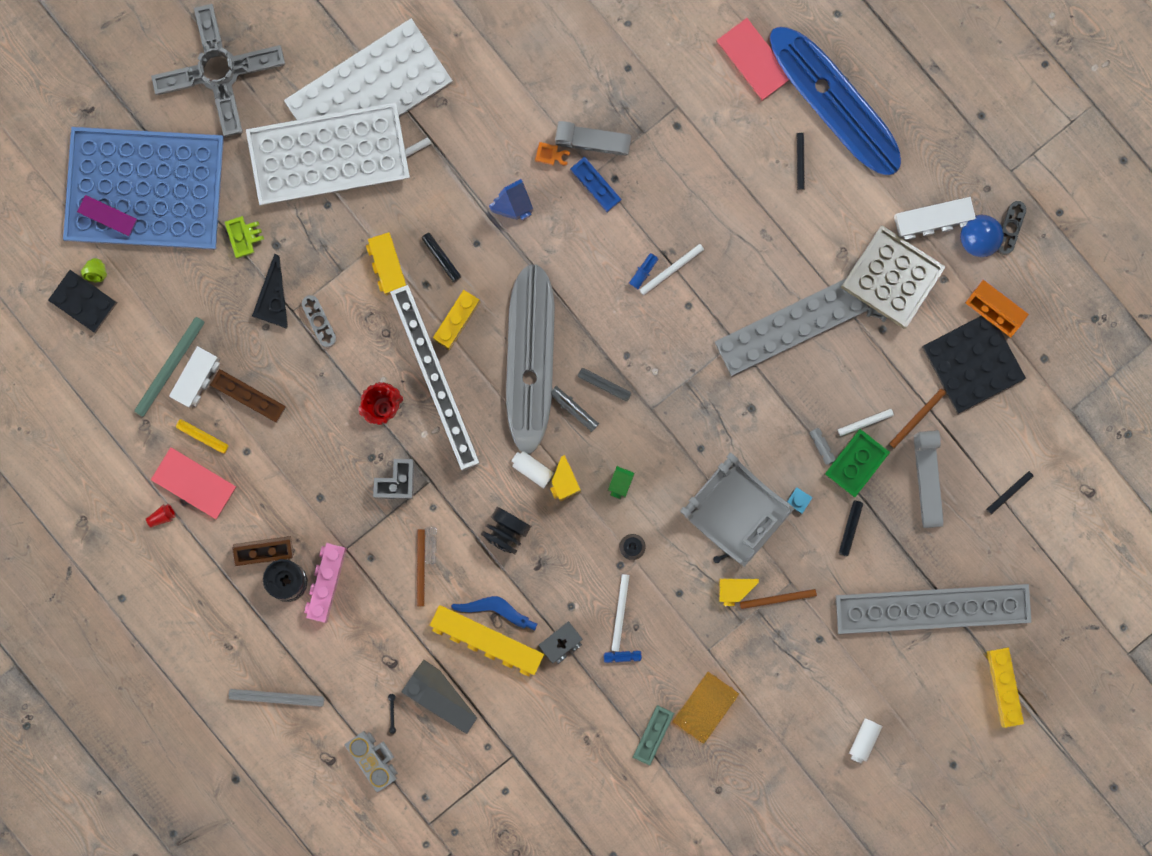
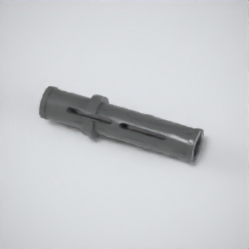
M557 385L551 391L552 397L562 405L561 408H565L590 432H593L600 424L574 402L572 396L569 397ZM560 396H562L569 404H571L573 408H571L566 402H564L560 398ZM575 410L580 412L588 420V422L584 418H582Z

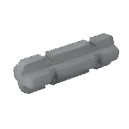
M816 428L810 432V436L812 439H815L814 443L820 455L824 456L825 464H830L835 461L833 453H830L831 449L826 439L822 438L820 428Z

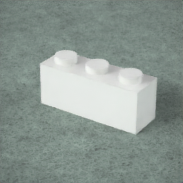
M197 346L169 397L191 409L193 406L196 407L201 399V396H199L203 389L206 390L211 380L209 377L212 372L215 373L220 366L218 361L220 359Z

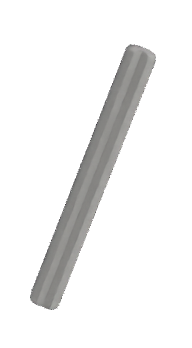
M230 689L228 695L231 700L324 706L323 696Z

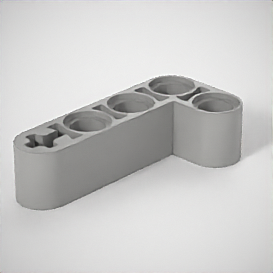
M558 121L555 144L558 146L616 155H629L631 135L576 127L574 123Z

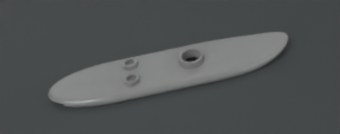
M534 264L526 266L514 283L510 298L508 323L507 417L510 432L516 446L521 452L524 451L527 454H531L537 449L545 434L550 415L553 380L554 295L546 272L540 266ZM532 371L536 374L537 381L534 384L528 385L524 383L523 375L526 372Z

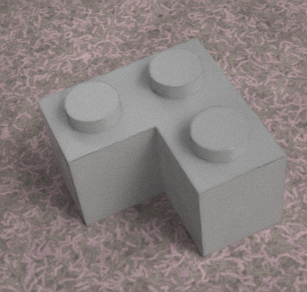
M394 459L393 478H374V498L413 499V459Z

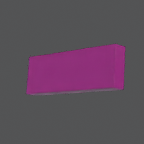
M87 195L84 196L77 211L79 214L129 237L138 219Z

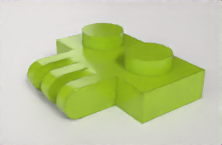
M243 216L225 221L236 259L255 253L252 244L264 240L263 236L255 237V235L262 233L261 228L253 230L254 227L260 225L259 221L246 225Z

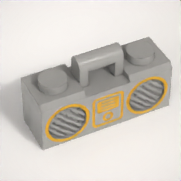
M363 731L344 745L376 792H379L398 779L396 777L398 772L394 766L387 764L394 756L384 741L375 746L376 740L370 732L366 733V731ZM378 749L381 750L386 758L383 761L376 752Z

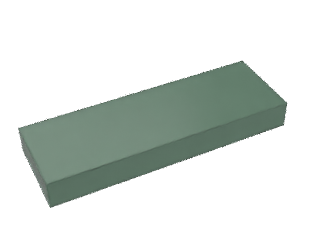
M659 705L656 706L633 755L634 759L649 766L651 765L675 713Z

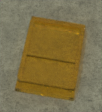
M707 672L672 722L704 744L739 693L718 679L717 676Z

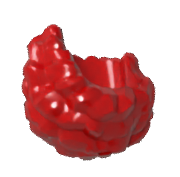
M378 382L375 385H370L367 389L363 390L361 395L362 401L358 408L359 414L370 424H386L389 419L394 418L399 404L403 402V396L391 384Z

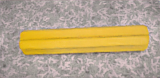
M182 419L177 422L176 428L223 454L228 450V444Z

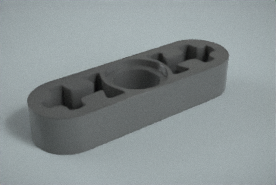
M1021 201L1013 202L1008 208L1002 229L1004 235L1014 237V239H1009L1008 246L1010 248H1007L1006 251L1003 250V246L999 248L998 252L1002 255H1008L1014 250L1027 210L1026 205ZM1017 205L1020 206L1019 209L1022 211L1016 217V219H1020L1019 222L1015 219H1009V216L1011 218L1014 217L1015 211L1012 208H1015ZM1008 223L1016 225L1017 230L1015 233H1009L1006 230ZM1007 237L1003 238L1002 244L1006 241Z

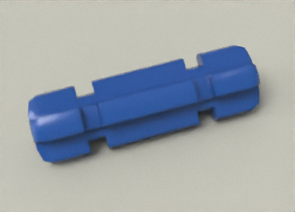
M641 651L604 653L605 663H612V661H641L642 659Z

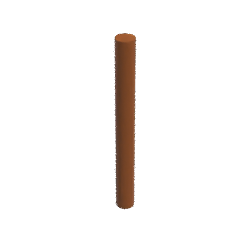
M940 389L894 437L889 445L895 449L944 397L946 392Z
M417 529V606L419 607L425 606V529Z
M816 589L741 601L740 608L746 609L816 597L817 593Z

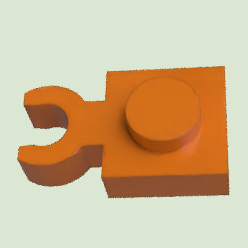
M539 142L535 162L554 166V162L558 161L562 166H567L568 162L563 161L561 158L563 155L570 156V152L566 150L557 152L558 146Z

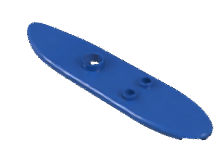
M787 27L774 28L770 34L772 50L782 70L799 93L861 163L880 174L891 175L896 173L901 165L899 147L886 124L832 60L813 41L796 30ZM823 79L828 82V91L824 93L817 91L815 84L818 80Z

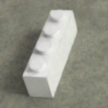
M971 197L897 213L894 219L898 236L905 240H911L916 238V235L922 233L923 236L934 234L935 230L941 229L942 232L953 230V226L960 225L962 228L966 226L968 221L976 219Z

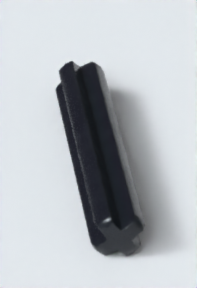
M429 232L423 235V242L452 282L458 281L461 278L460 273Z
M854 500L839 549V554L842 556H849L862 511L863 503Z

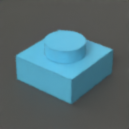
M796 487L787 502L796 511L803 514L813 497Z

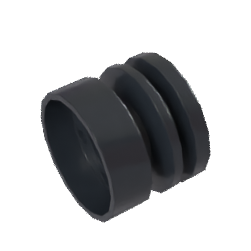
M497 506L491 516L497 525L487 524L486 527L492 530L491 535L485 531L481 535L491 545L504 552L516 555L518 550L511 547V544L514 543L521 546V543L515 537L517 535L526 537L532 526Z
M279 559L273 561L263 573L265 590L269 595L282 602L298 600L307 589L308 578L306 572L301 566L290 560ZM288 578L291 580V583L285 586L283 580Z

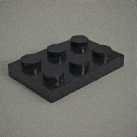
M72 270L68 271L48 299L49 302L95 334L117 304L115 300Z

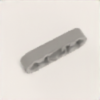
M306 296L302 300V308L320 344L327 348L332 347L336 343V335L320 302L315 296ZM308 300L316 302L314 304V308L317 313H314L311 317L309 315L313 313L311 308H306V305H308ZM317 316L324 318L325 322L321 327L314 325V319ZM327 326L329 329L325 330L329 336L332 335L330 343L322 341L325 338L323 332L318 334V331L324 330Z

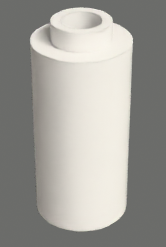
M524 451L521 454L517 452L512 459L514 463L512 467L543 489L554 475L553 471Z
M866 718L864 719L849 752L852 755L851 759L862 763L863 760L867 762L883 726Z

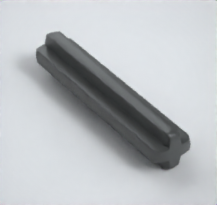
M582 368L578 374L579 378L624 401H628L631 396L630 391L585 368Z

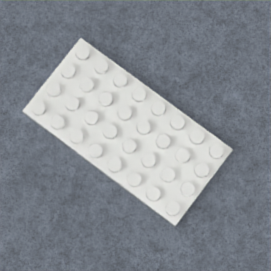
M411 18L284 101L296 120L394 102L397 103L400 117L453 81Z
M396 102L246 129L259 205L410 178Z

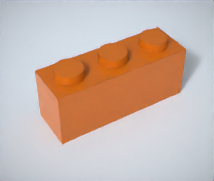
M985 280L981 281L965 302L1010 338L1029 315Z

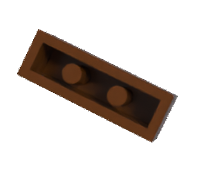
M291 536L237 543L232 547L235 566L291 559L294 556Z

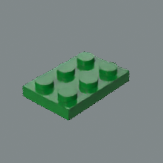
M859 429L824 475L855 498L890 454V451Z

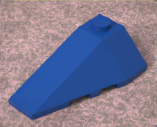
M522 179L504 187L498 194L499 197L495 198L494 202L489 205L492 213L515 220L520 218L525 220L534 211Z

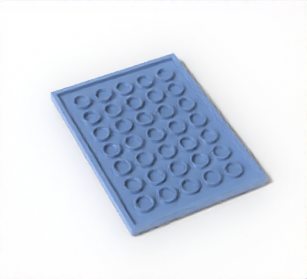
M71 127L63 240L216 250L224 136ZM87 195L138 219L130 237L79 214L77 211L84 196Z

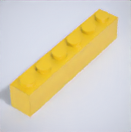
M442 605L438 606L429 625L433 627V632L441 636L443 633L450 635V640L458 644L463 641L468 644L467 648L475 652L480 649L486 652L484 656L494 661L497 657L503 660V665L511 669L513 666L520 668V673L528 677L531 674H536L544 657L543 653Z

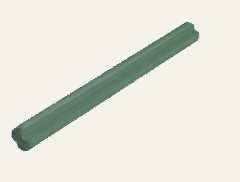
M195 317L142 397L134 410L138 415L145 416L205 324L200 318Z

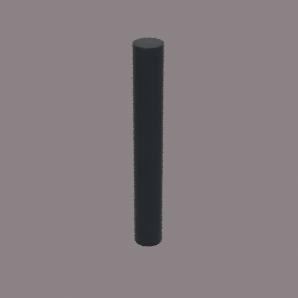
M796 133L797 190H805L804 133Z
M1028 471L986 509L988 513L992 515L1034 477L1033 474Z

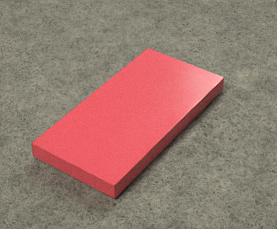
M745 18L717 39V43L762 101L790 81L779 65L774 52L748 18Z
M170 447L151 478L153 482L216 520L237 488Z

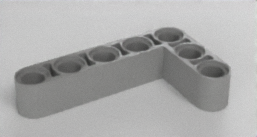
M939 430L922 431L914 435L923 528L943 527L936 451L941 445Z

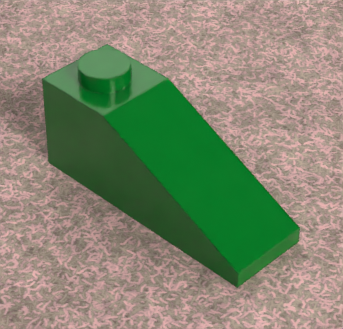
M616 466L608 491L611 492L610 496L620 500L621 497L626 498L635 473Z

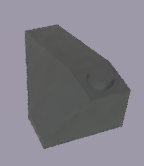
M426 660L421 662L402 690L403 694L466 734L477 720L476 715L443 673Z

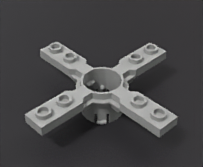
M213 4L194 8L204 53L201 52L198 56V60H200L198 65L151 76L155 94L157 96L191 88L194 85L203 83L207 88L213 90L223 136L227 137L243 133L232 84L240 74H249L286 65L282 47L279 45L233 56L222 47ZM219 56L227 58L228 67L231 70L229 69L226 73V78L223 77L219 80L211 81V79L205 77L204 67L211 58Z

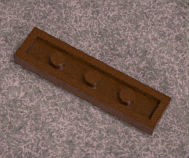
M221 369L218 370L210 386L275 423L279 421L286 409L285 405Z

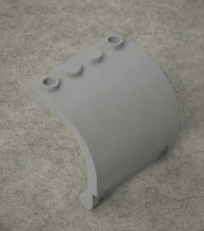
M730 452L727 455V460L718 466L719 469L695 497L692 496L689 499V504L683 507L680 512L713 543L745 567L794 508L758 480Z

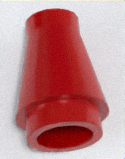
M163 504L146 518V522L152 528L173 521L176 514L170 504Z

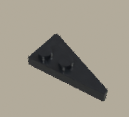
M274 253L252 317L287 329L288 321L280 256Z

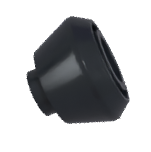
M628 534L621 540L619 548L621 554L626 559L637 560L643 556L646 545L643 538L639 535Z

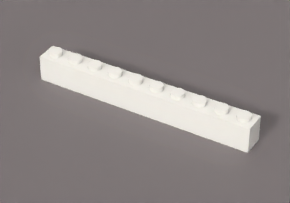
M406 285L391 291L390 293L462 471L480 464L411 290Z

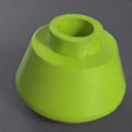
M93 258L87 261L81 269L83 278L90 282H102L107 278L105 264L100 259Z

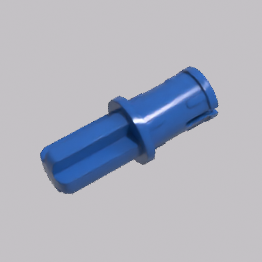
M650 253L641 267H637L638 270L629 281V284L639 290L647 276H650L649 273L658 261V257Z

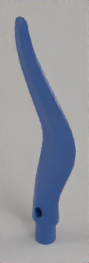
M498 596L486 597L466 604L451 605L452 609L459 612L495 611L523 629L527 627L535 631L538 623L530 621L529 617L518 613L506 600Z

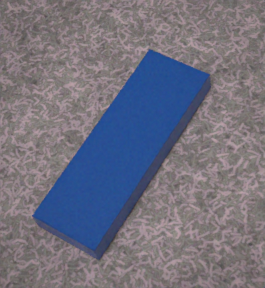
M585 157L570 168L572 173L606 212H609L622 201Z

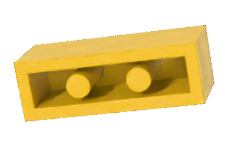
M388 232L369 238V244L366 245L369 256L373 255L375 261L371 264L374 273H378L380 280L377 281L380 292L384 291L386 296L390 295L391 291L406 286L391 234Z
M463 290L433 336V340L451 350L481 303L480 299Z

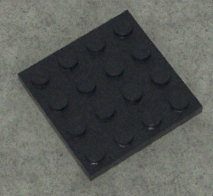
M982 315L922 346L957 414L1026 379L1001 330Z

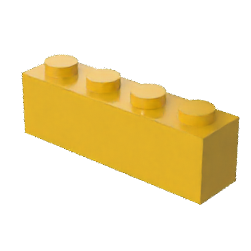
M1009 647L987 651L1001 726L1006 728L1022 725L1024 720Z

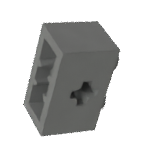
M568 621L540 643L539 647L552 663L556 661L559 664L567 657L565 653L570 649L574 652L582 646L580 641L583 639ZM558 639L567 640L565 649L562 647L558 649Z

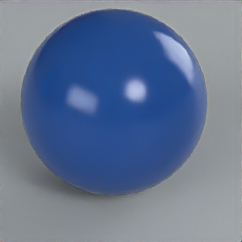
M976 215V219L968 221L966 226L962 227L960 233L961 243L969 254L976 257H988L996 253L1001 247L1004 238L1003 229L995 218L989 215Z

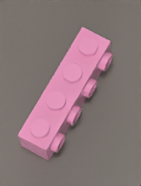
M326 543V546H322L319 556L322 558L320 565H317L314 576H317L316 583H312L309 595H312L311 602H307L304 611L307 614L306 618L327 623L347 548Z

